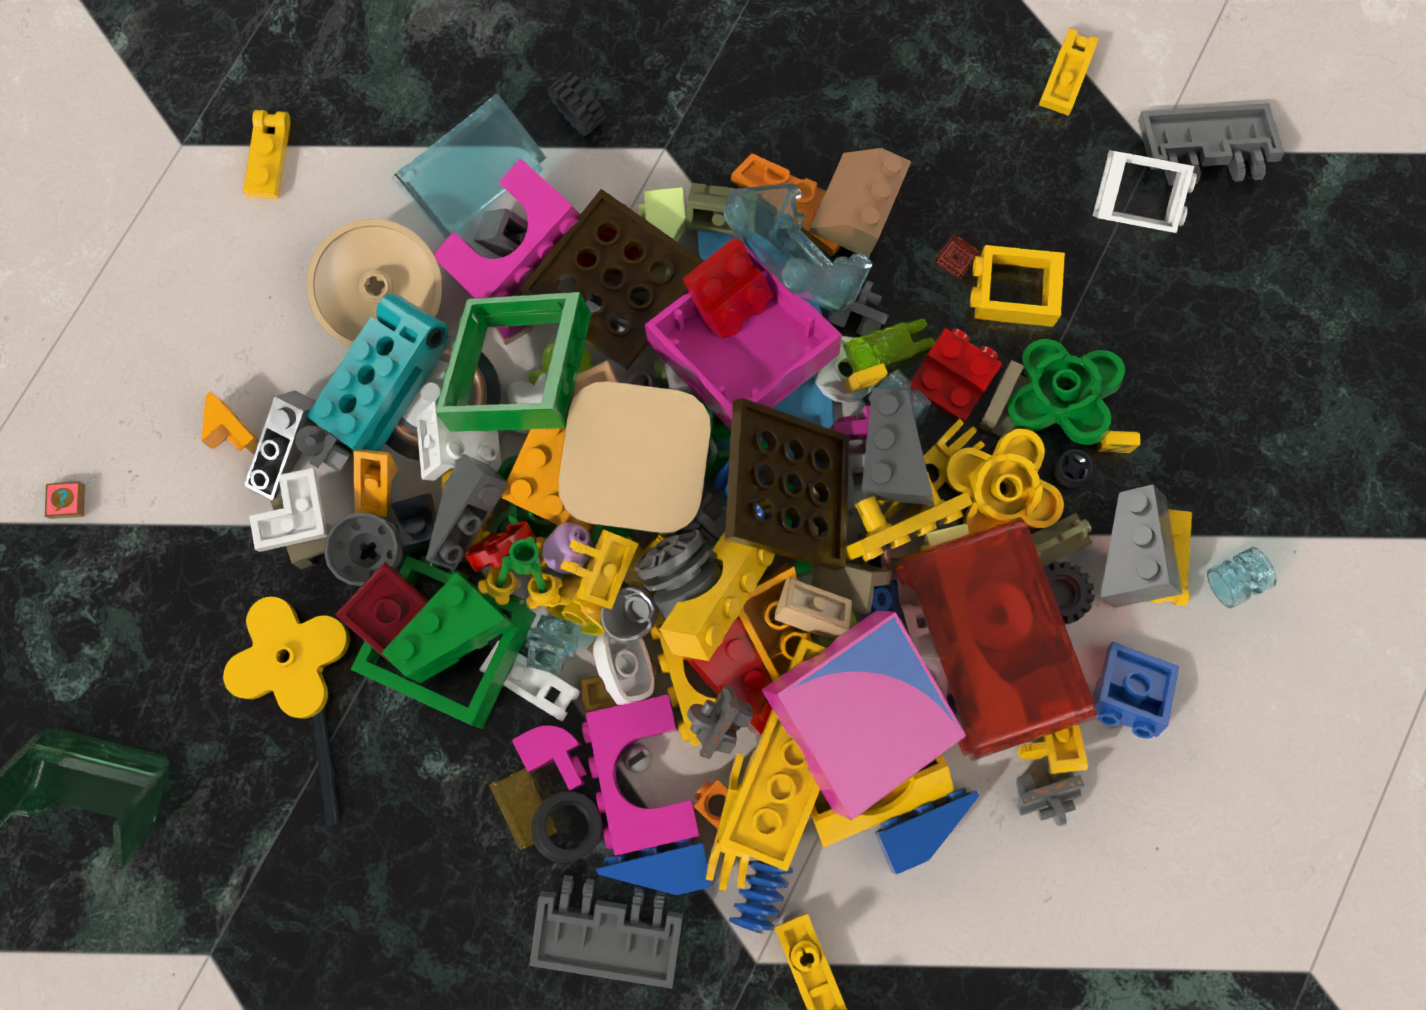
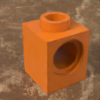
M718 779L713 785L707 780L694 794L698 802L693 806L717 829L721 816L712 814L708 803L714 795L720 794L726 797L728 791Z

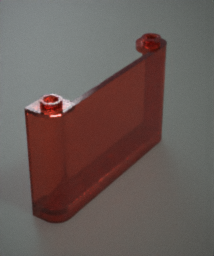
M1021 517L910 553L898 559L900 565L896 566L898 578L903 586L908 584L909 588L916 593L963 723L961 727L966 736L958 744L964 756L969 755L970 760L975 761L1097 718L1092 695L1031 534Z

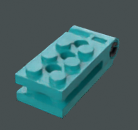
M390 293L380 301L376 309L377 320L370 316L306 416L356 451L364 449L380 452L447 348V345L444 344L448 337L447 325L397 293Z

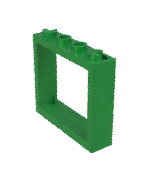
M581 293L467 299L463 315L460 317L457 337L452 344V355L448 369L444 372L441 394L436 401L437 408L435 413L450 432L566 428L568 411L572 403L592 315ZM560 323L541 403L467 406L488 327Z
M421 555L419 560L407 556L399 571V574L414 587L421 574L443 584H446L456 572L467 580L469 579L468 575L456 569H450L448 573L439 570V565L428 562L426 556ZM484 594L498 608L513 614L510 620L518 627L510 632L505 631L469 707L376 665L381 655L365 641L351 670L469 725L483 729L537 614L527 608L526 600L511 594L507 604L499 605L490 595Z

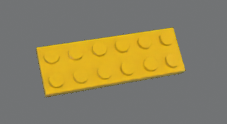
M801 638L788 671L801 662L819 655L827 648ZM773 709L718 842L728 848L788 871L820 788L808 769L802 750L793 738L787 734Z

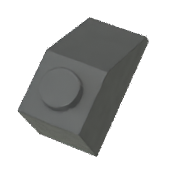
M507 208L486 211L483 214L474 242L500 257H505L514 252L523 242L527 233L528 222Z

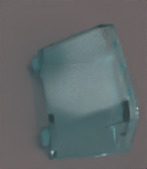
M497 93L477 109L476 112L474 111L464 121L417 156L411 163L406 164L396 172L391 179L438 233L446 239L453 232L459 236L466 232L469 228L465 223L506 190L498 182L520 158L536 173H539L543 170L540 163L547 157Z
M793 183L731 189L724 208L725 221L790 292L831 312L847 311L853 306L873 263L863 253L852 254L850 259L839 257L832 263L801 231L806 216L802 212L798 213L796 199L801 197L802 192Z

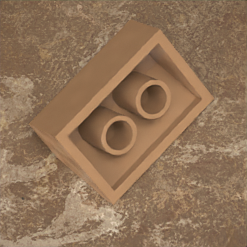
M883 148L843 153L808 232L869 258L879 239L911 161Z

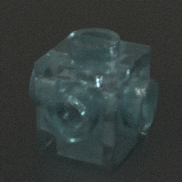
M541 615L536 627H530L525 642V647L529 648L527 667L561 675L567 658H574L578 638L573 637L575 623L557 617Z

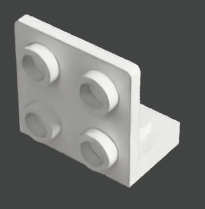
M436 400L416 416L421 477L423 480L434 481L450 468L454 469L463 454L489 464L498 472L502 464L498 430L450 432L435 413L437 408Z

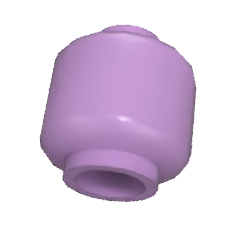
M565 522L558 525L545 540L542 553L547 565L552 570L561 574H573L560 568L563 560L575 562L583 567L592 557L575 552L569 547L573 539L595 548L590 533L584 527L576 523Z

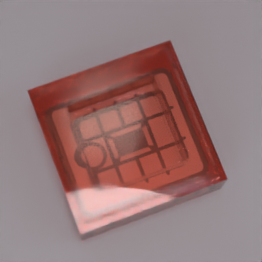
M954 233L935 257L934 263L961 280L973 265L975 256L979 257L981 252Z

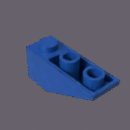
M965 787L946 795L947 802L934 806L933 802L913 809L915 816L902 821L899 815L881 823L882 830L875 832V835L891 872L897 875L929 861L979 797L978 792L970 791L967 793Z
M694 837L673 842L675 849L661 852L660 846L639 850V858L627 861L625 854L604 859L605 866L597 868L599 875L674 895L713 887V882L706 880L708 861L704 843H696Z

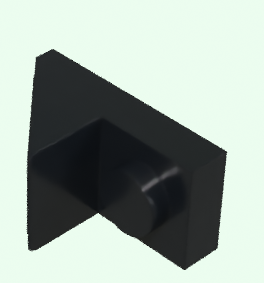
M431 493L392 503L391 508L399 521L401 544L405 554L410 555L429 549L436 521Z

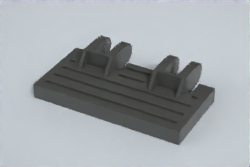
M1269 103L1141 111L1138 119L1147 157L1194 166L1193 173L1197 175L1195 184L1199 182L1201 175L1197 155H1199L1201 166L1228 165L1234 181H1243L1246 172L1244 161L1248 162L1254 180L1263 179L1266 166L1262 151L1266 162L1281 161L1284 155V149ZM1164 169L1168 185H1174L1177 172Z
M564 876L559 910L554 909L556 893L541 891L538 898L529 966L672 989L683 913L668 911L666 926H661L666 892L658 890L655 895L653 919L642 918L640 913L644 902V887L636 886L630 921L625 920L627 904L597 900L594 915H591L595 888L594 879L587 878L584 884L582 908L570 906L571 893L574 887L573 876Z

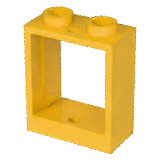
M985 245L980 257L975 256L973 263V276H977L978 280L977 287L972 288L970 307H975V319L1053 327L1061 316L1065 253ZM992 264L1044 269L1041 306L989 301Z

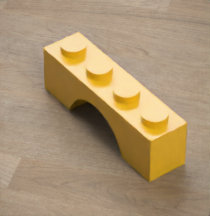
M724 531L712 550L716 560L723 569L720 579L710 590L701 596L677 602L660 628L672 654L709 661L717 647L722 643L732 623L739 616L747 599L756 589L764 572L771 565L775 554L725 540Z
M658 609L657 621L650 632L653 641L659 639L661 641L663 653L657 655L663 674L670 673L673 686L667 688L672 707L680 706L683 720L677 721L683 742L690 741L691 747L699 746L702 744L696 738V734L690 730L693 723L688 719L687 712L693 704L704 705L706 700L715 702L716 699L698 693L689 684L685 675L684 658L680 655L672 654L663 635L655 628L666 620Z
M941 754L853 820L834 813L820 789L809 817L823 848L953 793L954 788L948 764Z

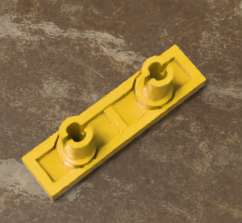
M927 472L934 505L919 504L921 508L919 514L893 526L891 523L887 524L875 495L854 504L862 518L867 534H865L866 538L846 547V555L849 561L862 556L866 562L883 554L882 546L888 543L894 549L911 541L908 534L914 531L917 532L919 537L937 529L935 522L940 519L943 520L945 525L963 517L961 510L973 505L968 492L945 502L944 499H940Z
M806 912L774 927L807 1010H847L808 913Z

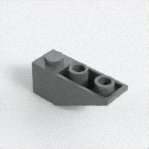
M296 390L274 396L244 486L271 500L276 499L281 490L278 475L291 473L302 454L296 445L295 438L297 433L305 426L317 425L306 417L316 402L315 400Z
M463 454L448 477L443 489L426 557L428 562L455 570L509 483L489 464Z

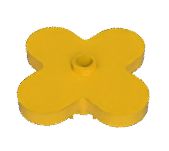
M1016 429L1007 432L998 441L992 455L976 448H963L953 452L947 458L944 465V477L947 484L960 494L968 492L973 505L968 506L963 518V524H967L973 544L980 547L1000 545L1009 536L1015 521L1032 528H1046L1055 524L1061 517L1064 508L1061 493L1053 485L1039 479L1038 471L1044 459L1045 449L1041 438L1033 431ZM1001 482L1006 485V492L1003 495L999 490Z
M266 597L258 600L250 608L246 619L247 629L253 641V646L236 654L228 661L223 675L225 686L231 694L244 699H256L273 691L280 708L287 715L302 719L313 717L324 708L328 698V689L322 676L323 668L344 656L350 643L349 631L341 621L330 616H318L301 624L291 604L280 598ZM286 652H289V660L284 663V655Z

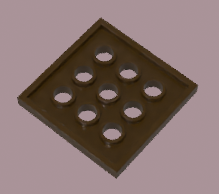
M600 189L577 218L578 222L562 236L519 292L522 296L562 293L558 290L559 283L564 279H572L576 282V287L572 292H580L585 302L590 298L602 300L603 305L601 309L597 312H591L592 315L585 342L628 371L648 345L645 324L680 297L689 293L682 279L702 264L704 260L603 189ZM612 228L617 232V235L612 241L604 242L599 239L600 232L603 229ZM631 247H639L644 251L642 257L635 261L627 259L625 253ZM590 253L597 257L595 264L591 267H582L578 264L579 258L584 254ZM664 265L670 269V274L665 279H656L651 274L652 270L656 266ZM611 272H618L623 276V280L617 286H609L605 283L606 276ZM637 291H645L650 295V299L644 305H636L631 301L632 295ZM616 317H625L630 321L627 329L619 332L611 328V322Z
M745 398L733 401L725 540L835 571L844 569L846 561L849 436ZM760 435L762 436V439L767 443V451L762 447L760 443ZM788 445L791 451L794 452V459L788 453ZM814 456L821 462V468L817 466ZM758 469L766 478L765 485L758 477ZM786 478L793 486V493L786 486ZM813 488L820 495L819 501L814 496ZM757 503L759 507L764 511L763 519H761L757 514ZM785 512L792 521L791 528L785 521ZM812 520L818 527V536L812 529Z

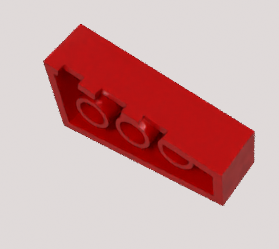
M737 617L709 661L682 657L688 661L705 683L718 695L724 685L733 687L737 699L751 705L753 717L747 729L761 736L773 709L762 689L773 681L742 622ZM663 623L655 627L660 633V628L663 625Z

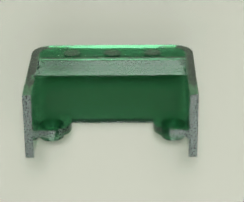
M51 728L36 733L0 769V827L12 814L37 817L47 812L56 802L116 817L118 819L113 824L115 869L123 870L152 832L169 778V760L164 755L62 729Z

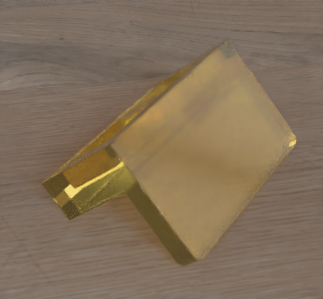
M524 768L500 782L495 781L489 784L520 850L534 845L531 823L535 811L543 803L529 772ZM550 815L546 822L548 837L557 833Z

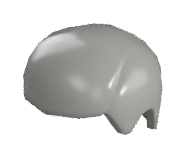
M634 585L620 588L612 609L601 608L603 628L610 637L621 642L633 641L646 636L652 630L658 618V607L653 601L654 598L647 590Z

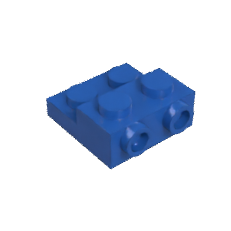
M1112 641L1107 648L1101 677L1095 685L1090 712L1098 715V720L1105 725L1116 726L1120 723L1131 727L1132 733L1137 737L1145 739L1152 738L1153 736L1158 737L1169 724L1179 666Z

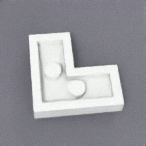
M313 468L278 475L284 508L249 516L255 550L261 552L327 537L317 473Z

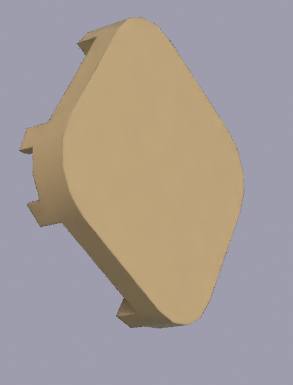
M611 381L594 382L582 388L573 398L568 411L558 482L559 497L564 508L577 520L588 524L661 534L675 533L687 527L698 514L703 492L711 432L710 416L704 404L693 395L678 390Z

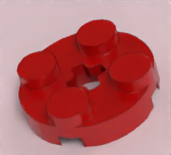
M527 521L511 524L506 527L508 531L498 535L494 532L467 550L468 554H465L474 571H481L492 565L493 569L502 566V558L510 556V547L518 540L533 537L534 543H536L537 540Z

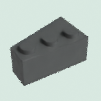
M873 388L862 481L864 499L875 495L876 500L934 505L908 391Z

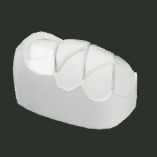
M607 632L600 634L594 642L593 655L599 676L605 683L606 691L610 693L616 704H630L651 696L654 690V677L649 654L643 639L621 642L610 637Z

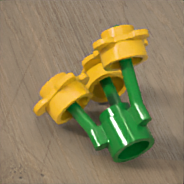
M528 537L527 539L514 542L509 550L510 556L502 558L503 566L495 569L491 567L487 578L479 582V592L490 595L499 605L507 604L511 593L517 591L520 587L519 580L510 571V569H513L518 574L527 575L532 578L527 584L529 597L526 599V604L529 608L535 609L538 606L555 607L561 602L559 589L562 587L561 579L549 574H542V570L550 568L542 553L543 543L546 539L538 537L536 538L537 542L534 543V538Z

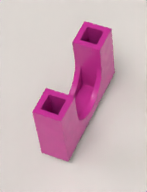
M521 158L498 182L520 202L526 211L528 228L521 245L505 257L488 259L482 257L468 242L453 232L433 254L436 261L475 299L513 296L525 284L562 236L578 222L577 218L580 213Z
M669 694L585 713L587 722L582 723V731L585 743H592L594 756L589 757V765L592 777H599L601 792H596V799L600 814L606 813L609 827L603 828L607 849L613 848L614 855H620L700 836L693 800L654 809L641 808L628 801L621 793L617 784V764L620 756L628 746L644 738L677 731Z

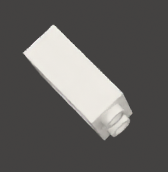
M1109 150L1093 216L1100 219L1176 233L1178 226H1183L1186 219L1187 207L1184 206L1187 193H1192L1196 183L1197 175L1193 173L1194 166ZM1126 162L1177 172L1164 220L1113 211Z

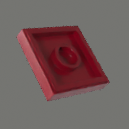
M385 561L335 615L389 662L382 654L383 650L430 600Z

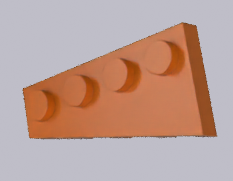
M751 154L732 173L730 181L740 189L757 191L756 201L832 257L841 246L808 232L826 191L816 187L817 183L807 178L805 180L798 179L790 175L789 170L755 154Z

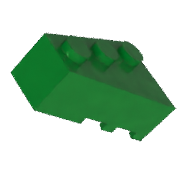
M456 572L383 650L382 654L405 677L422 683L460 661L459 658L476 648L480 649L489 644L488 641L505 631L510 632L518 626L484 594L480 593L478 588L469 580Z

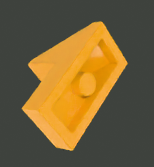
M210 391L205 396L202 443L211 449H215L227 438L239 451L246 448L252 454H255L259 439L223 400Z
M364 449L354 450V513H369L381 517H388L391 513V481L397 475L399 469L390 453Z

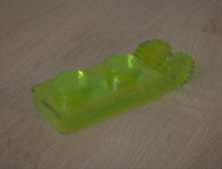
M919 319L908 324L903 322L846 342L843 345V349L853 372L856 373L882 363L886 366L933 347L935 342L931 337L913 343L910 334L918 333L928 326L925 319Z

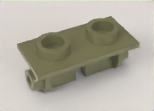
M1075 513L1052 526L1046 527L1016 542V545L1029 569L1034 573L1046 565H1050L1052 562H1056L1092 544L1093 542L1088 535L1092 529L1086 519L1080 521Z

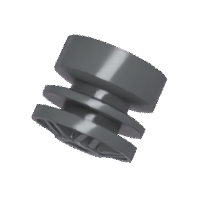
M358 512L344 516L332 526L325 539L324 555L328 568L336 578L349 585L362 586L385 561L399 573L406 557H410V555L405 554L402 548L399 526L374 514ZM370 546L376 547L374 551L378 555L375 559L369 557L370 553L367 549Z
M695 528L678 532L662 540L641 556L634 567L638 577L644 579L643 585L649 591L657 590L653 601L665 619H667L677 602L694 599L710 590L718 582L723 572L718 561L714 559L707 560L711 549L707 544L703 543L702 534Z

